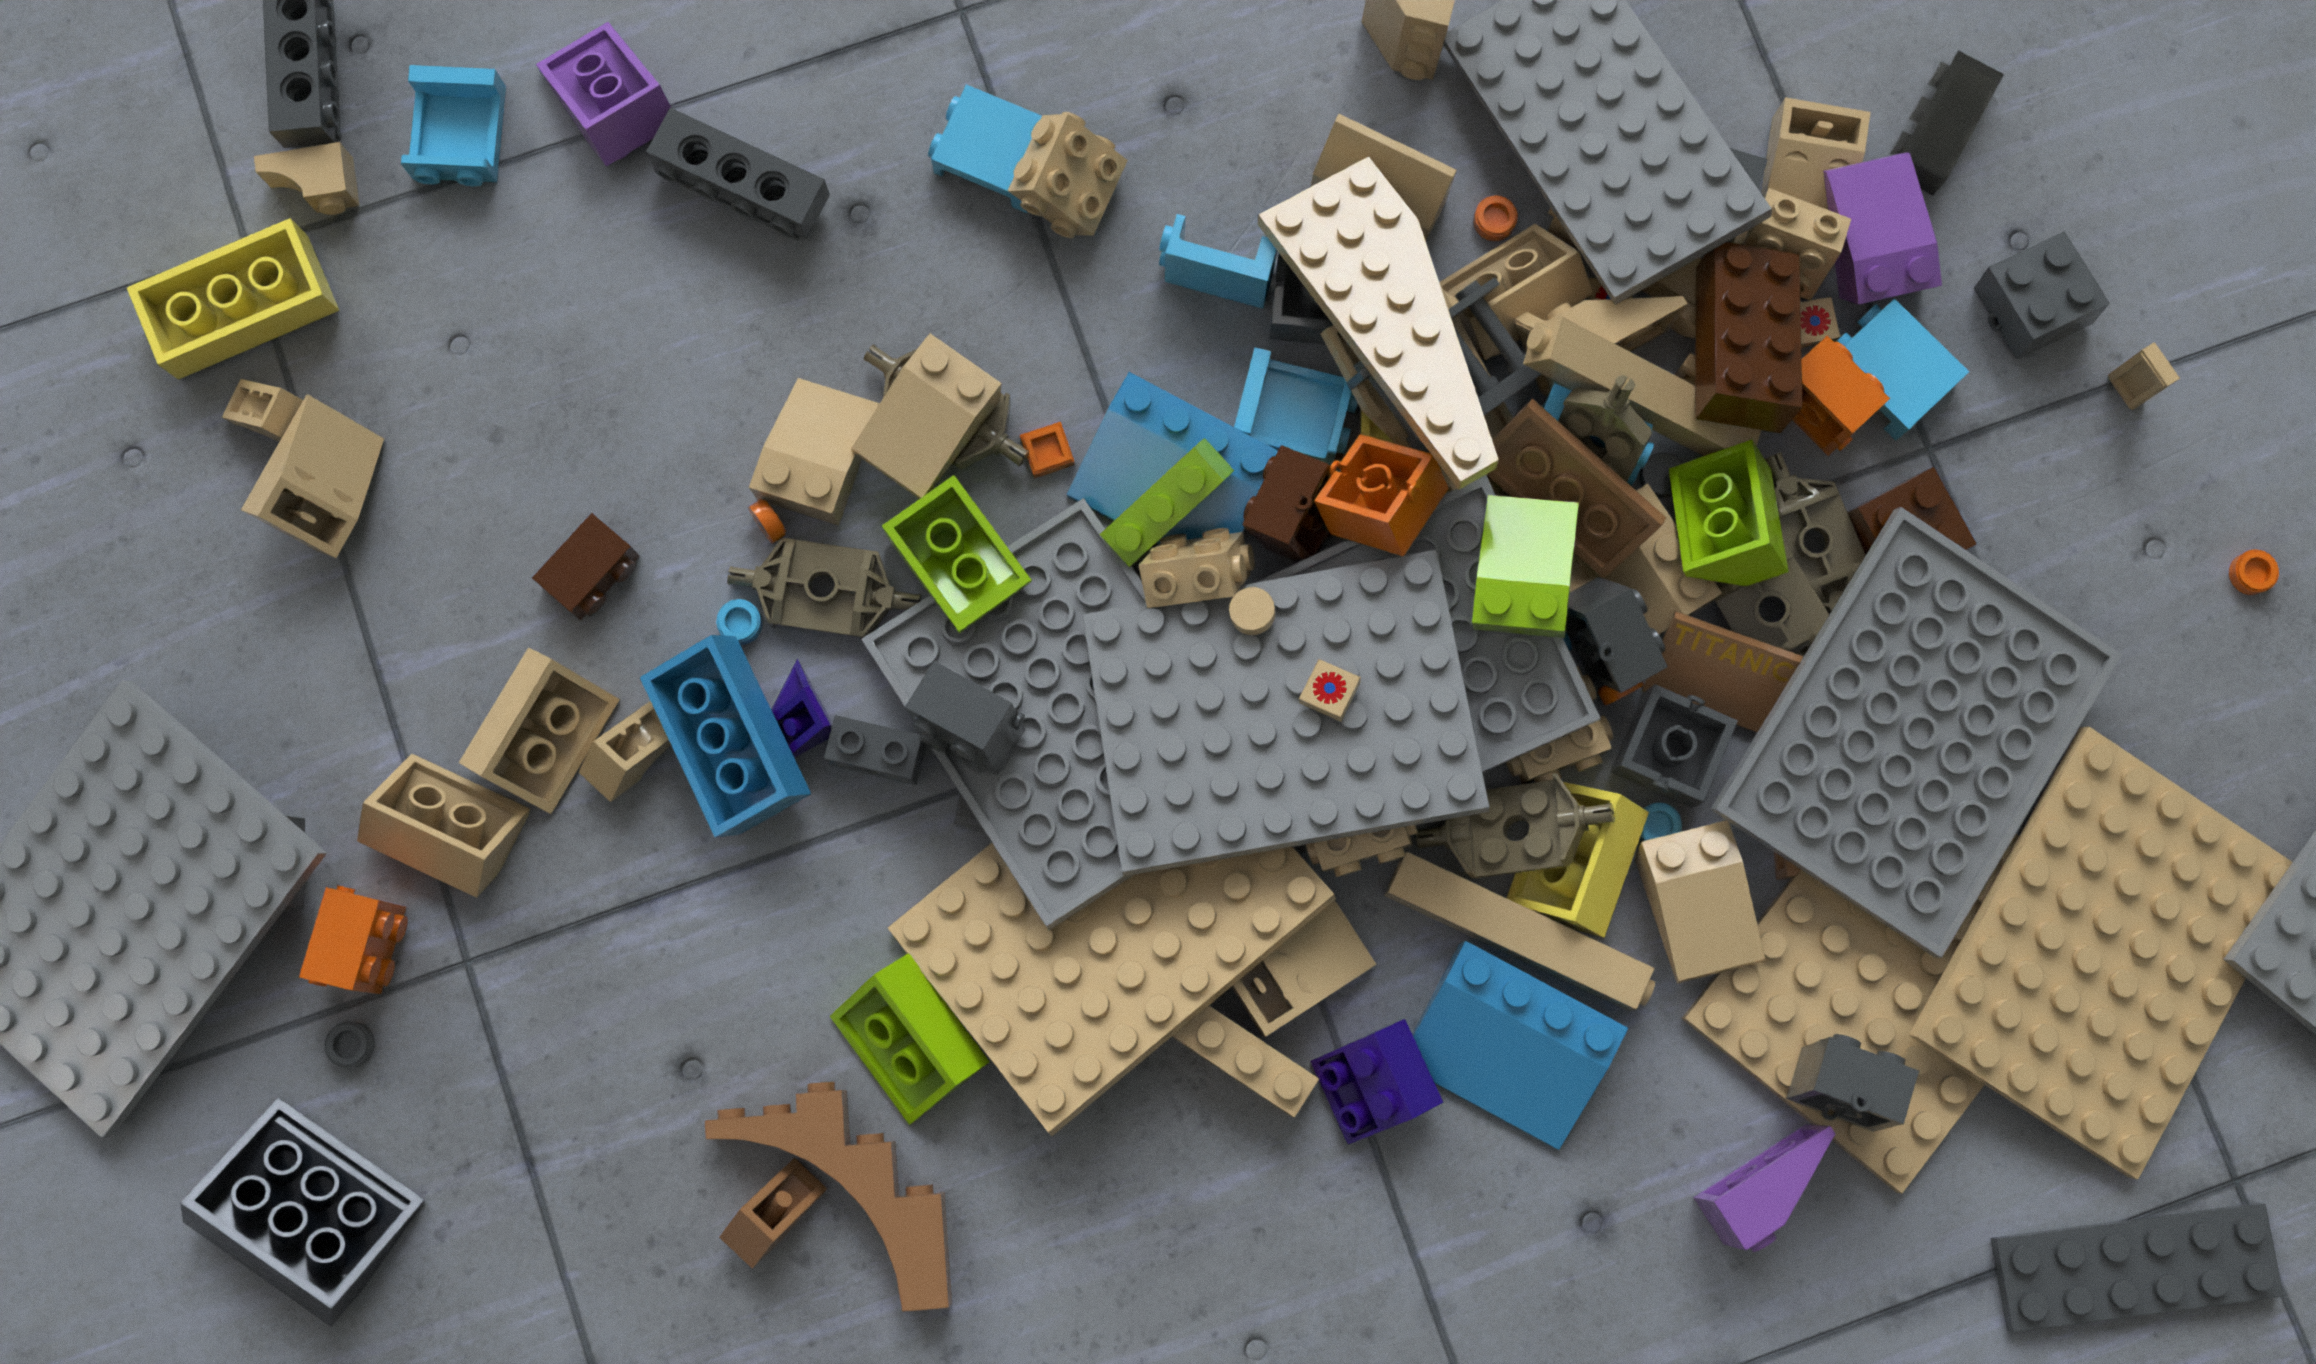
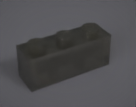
M1959 50L1948 64L1940 61L1927 83L1934 87L1928 98L1920 97L1908 118L1915 122L1909 134L1902 131L1889 153L1891 155L1905 152L1910 153L1921 190L1932 196L1948 179L2004 75Z

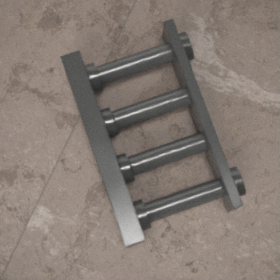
M1495 277L1480 286L1477 280L1473 281L1455 295L1459 302L1448 309L1452 320L1467 309H1470L1509 364L1506 368L1511 375L1501 382L1497 380L1495 375L1490 378L1455 328L1484 415L1542 375L1523 364L1526 353L1523 354L1484 299L1499 285ZM1361 361L1356 363L1353 367L1358 373L1346 383L1350 390H1353L1368 379L1408 434L1406 441L1410 448L1430 453Z

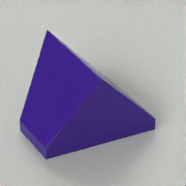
M797 658L771 709L794 758L828 740L833 724Z

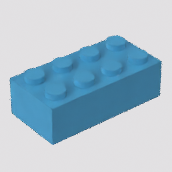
M710 635L640 677L714 837L740 835L811 795L736 636Z

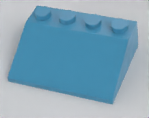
M1128 372L1106 411L1067 492V497L1076 502L1084 498L1093 511L1114 521L1194 446L1205 438L1234 471L1163 537L1186 534L1187 540L1203 538L1204 532L1217 528H1228L1230 534L1243 532L1244 534L1246 528L1242 524L1244 522L1243 515L1246 504L1252 496L1257 495L1264 481V468L1268 460L1272 456H1276L1278 450Z
M1464 941L1458 944L1412 1035L1435 1084L1559 1150L1607 1072L1628 1027L1475 945Z

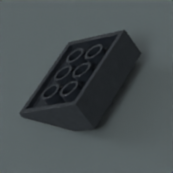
M277 1098L180 1202L183 1223L332 1327L367 1285L424 1204V1199L287 1103Z

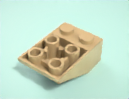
M1785 97L1772 117L1766 156L1768 160L1764 170L1761 190L1763 197L1768 188L1828 210L1823 171L1863 162L1871 112Z
M306 395L241 511L320 553L337 558L358 521L384 438L312 396Z
M1333 901L1231 988L1264 1038L1377 964L1337 902Z

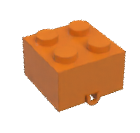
M1826 336L1801 359L1802 409L1792 420L1829 456L1835 449L1841 451L1853 440L1850 436L1890 398L1884 393L1882 383L1870 373H1864L1853 362L1852 354L1843 344L1833 342Z
M1360 434L1342 461L1336 460L1331 464L1330 478L1314 502L1331 535L1404 556L1449 488L1438 462L1431 453Z
M337 885L336 889L326 887L299 978L309 980L308 983L326 987L331 985L352 991L381 994L383 986H388L393 977L395 962L391 958L396 942H400L403 939L407 929L408 918L404 916L406 907L354 894L355 889Z

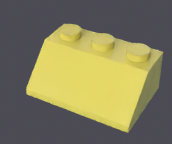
M1563 782L1579 805L1590 807L1612 803L1615 822L1588 825L1589 830L1584 831L1570 866L1515 873L1507 899L1568 928L1604 938L1649 812L1621 794Z

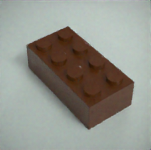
M1726 242L1706 253L1696 267V419L1781 433L1802 409L1799 254Z

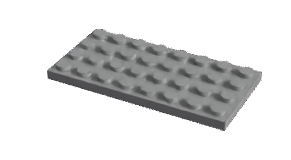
M1502 0L1446 33L1443 43L1444 47L1615 305L1771 217L1772 208L1626 0Z

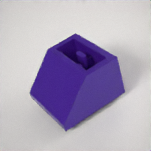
M1405 1019L1310 1061L1347 1144L1412 1120L1444 1103Z

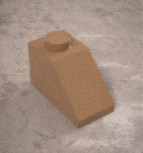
M793 1158L737 1212L719 1238L753 1269L786 1236L824 1194L827 1188L798 1160Z

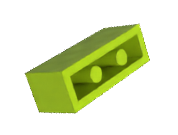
M1204 438L1099 535L1130 567L1216 489L1234 469Z

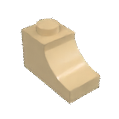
M340 142L254 156L255 171L270 188L285 187L302 192L303 198L317 213L335 215L343 213L346 208L360 206L354 160Z
M240 379L222 418L280 442L303 400L282 388Z
M651 701L594 740L578 772L610 802L640 781L652 763L671 746Z

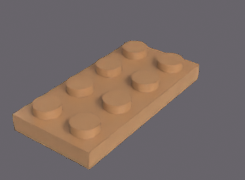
M1533 398L1492 439L1499 461L1497 468L1486 475L1511 497L1579 503L1574 553L1602 578L1608 576L1652 536L1666 519L1660 511Z

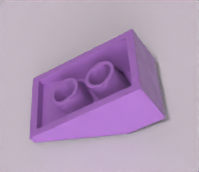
M609 22L536 64L544 79L605 166L626 157L631 151L653 139L671 107L660 84Z
M1905 152L1823 171L1828 210L1851 218L1842 252L1835 262L1840 299L1855 304H1863L1942 286L1937 240L1910 153Z
M1803 1125L1693 1197L1724 1245L1745 1251L1750 1248L1752 1252H1756L1776 1240L1777 1237L1774 1232L1786 1224L1835 1136L1831 1126Z

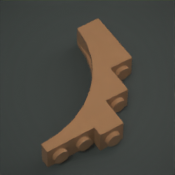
M835 1082L807 1084L808 1093L796 1094L797 1113H791L790 1104L763 1106L762 1116L745 1117V1108L717 1110L718 1119L705 1120L706 1139L746 1140L778 1147L811 1162L838 1181L864 1208L884 1241L896 1273L902 1312L949 1308L952 1305L945 1192L934 1193L933 1184L906 1187V1195L899 1196L896 1141L884 1142V1133L856 1135L857 1144L850 1145L847 1090H835Z

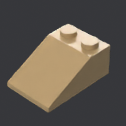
M1683 296L1628 298L1616 305L1611 299L1584 300L1573 307L1569 303L1562 304L1548 313L1546 318L1549 320L1563 316L1631 352L1669 331L1688 303Z
M929 333L899 372L852 446L851 451L920 499L933 489L998 405L1002 383Z
M798 378L758 459L749 485V489L757 500H766L768 504L839 526L862 458L853 453L851 448L880 403Z
M1727 820L1641 842L1635 856V862L1677 984L1764 962V951L1743 860Z

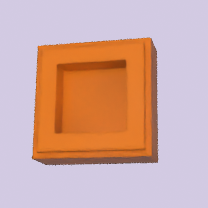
M1061 421L1020 435L1023 448L1030 451L1027 460L1034 479L1075 465Z

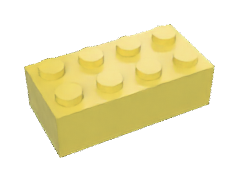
M291 218L127 287L157 364L178 380L340 311L308 235Z

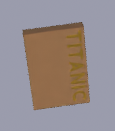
M1675 611L1663 637L1665 652L1662 655L1668 667L1644 680L1642 691L1645 692L1656 684L1686 698L1688 695L1699 697L1705 701L1704 706L1738 720L1736 725L1758 732L1803 659V656Z

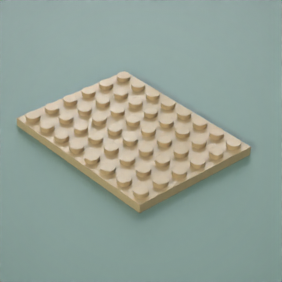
M2080 727L1908 1036L2129 1178L2138 1180L2246 979L2223 959L2293 862L2091 727Z
M2015 834L1942 958L1933 957L1801 870L1797 876L1791 877L1757 921L1765 956L1764 962L1717 973L1681 1019L1812 1125L1831 1126L1835 1132V1136L1832 1139L1834 1143L1896 1193L1902 1194L1984 1086L1983 1083L1908 1035L2019 835ZM1834 1034H1841L1860 1041V1048L1874 1054H1877L1878 1051H1887L1905 1058V1065L1919 1070L1904 1124L1872 1132L1838 1118L1826 1120L1820 1111L1786 1099L1802 1047L1815 1043L1820 1039L1833 1038ZM1829 1109L1827 1114L1833 1115L1834 1111Z
M991 843L891 924L888 930L906 953L912 956L920 967L921 972L1046 1131L1053 1136L1335 901L1336 897L1293 847L1135 874L1051 930H1048L999 852Z

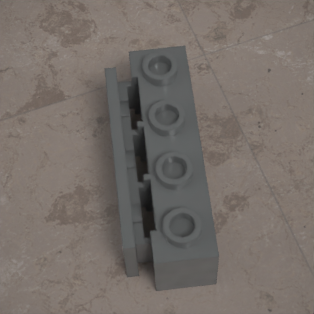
M263 0L269 132L283 148L335 143V139L341 138L334 0Z
M671 107L646 151L654 166V172L663 179L677 183L696 192L705 199L724 205L746 218L756 220L771 227L778 233L796 240L800 236L805 239L808 238L830 196L825 179ZM744 178L742 181L734 183V181ZM782 196L777 201H771L775 197Z

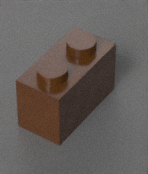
M591 513L537 571L532 579L579 620H582L586 614L591 616L601 608L607 598L605 593L616 581L621 583L632 574L636 567L635 561L640 555L597 516Z

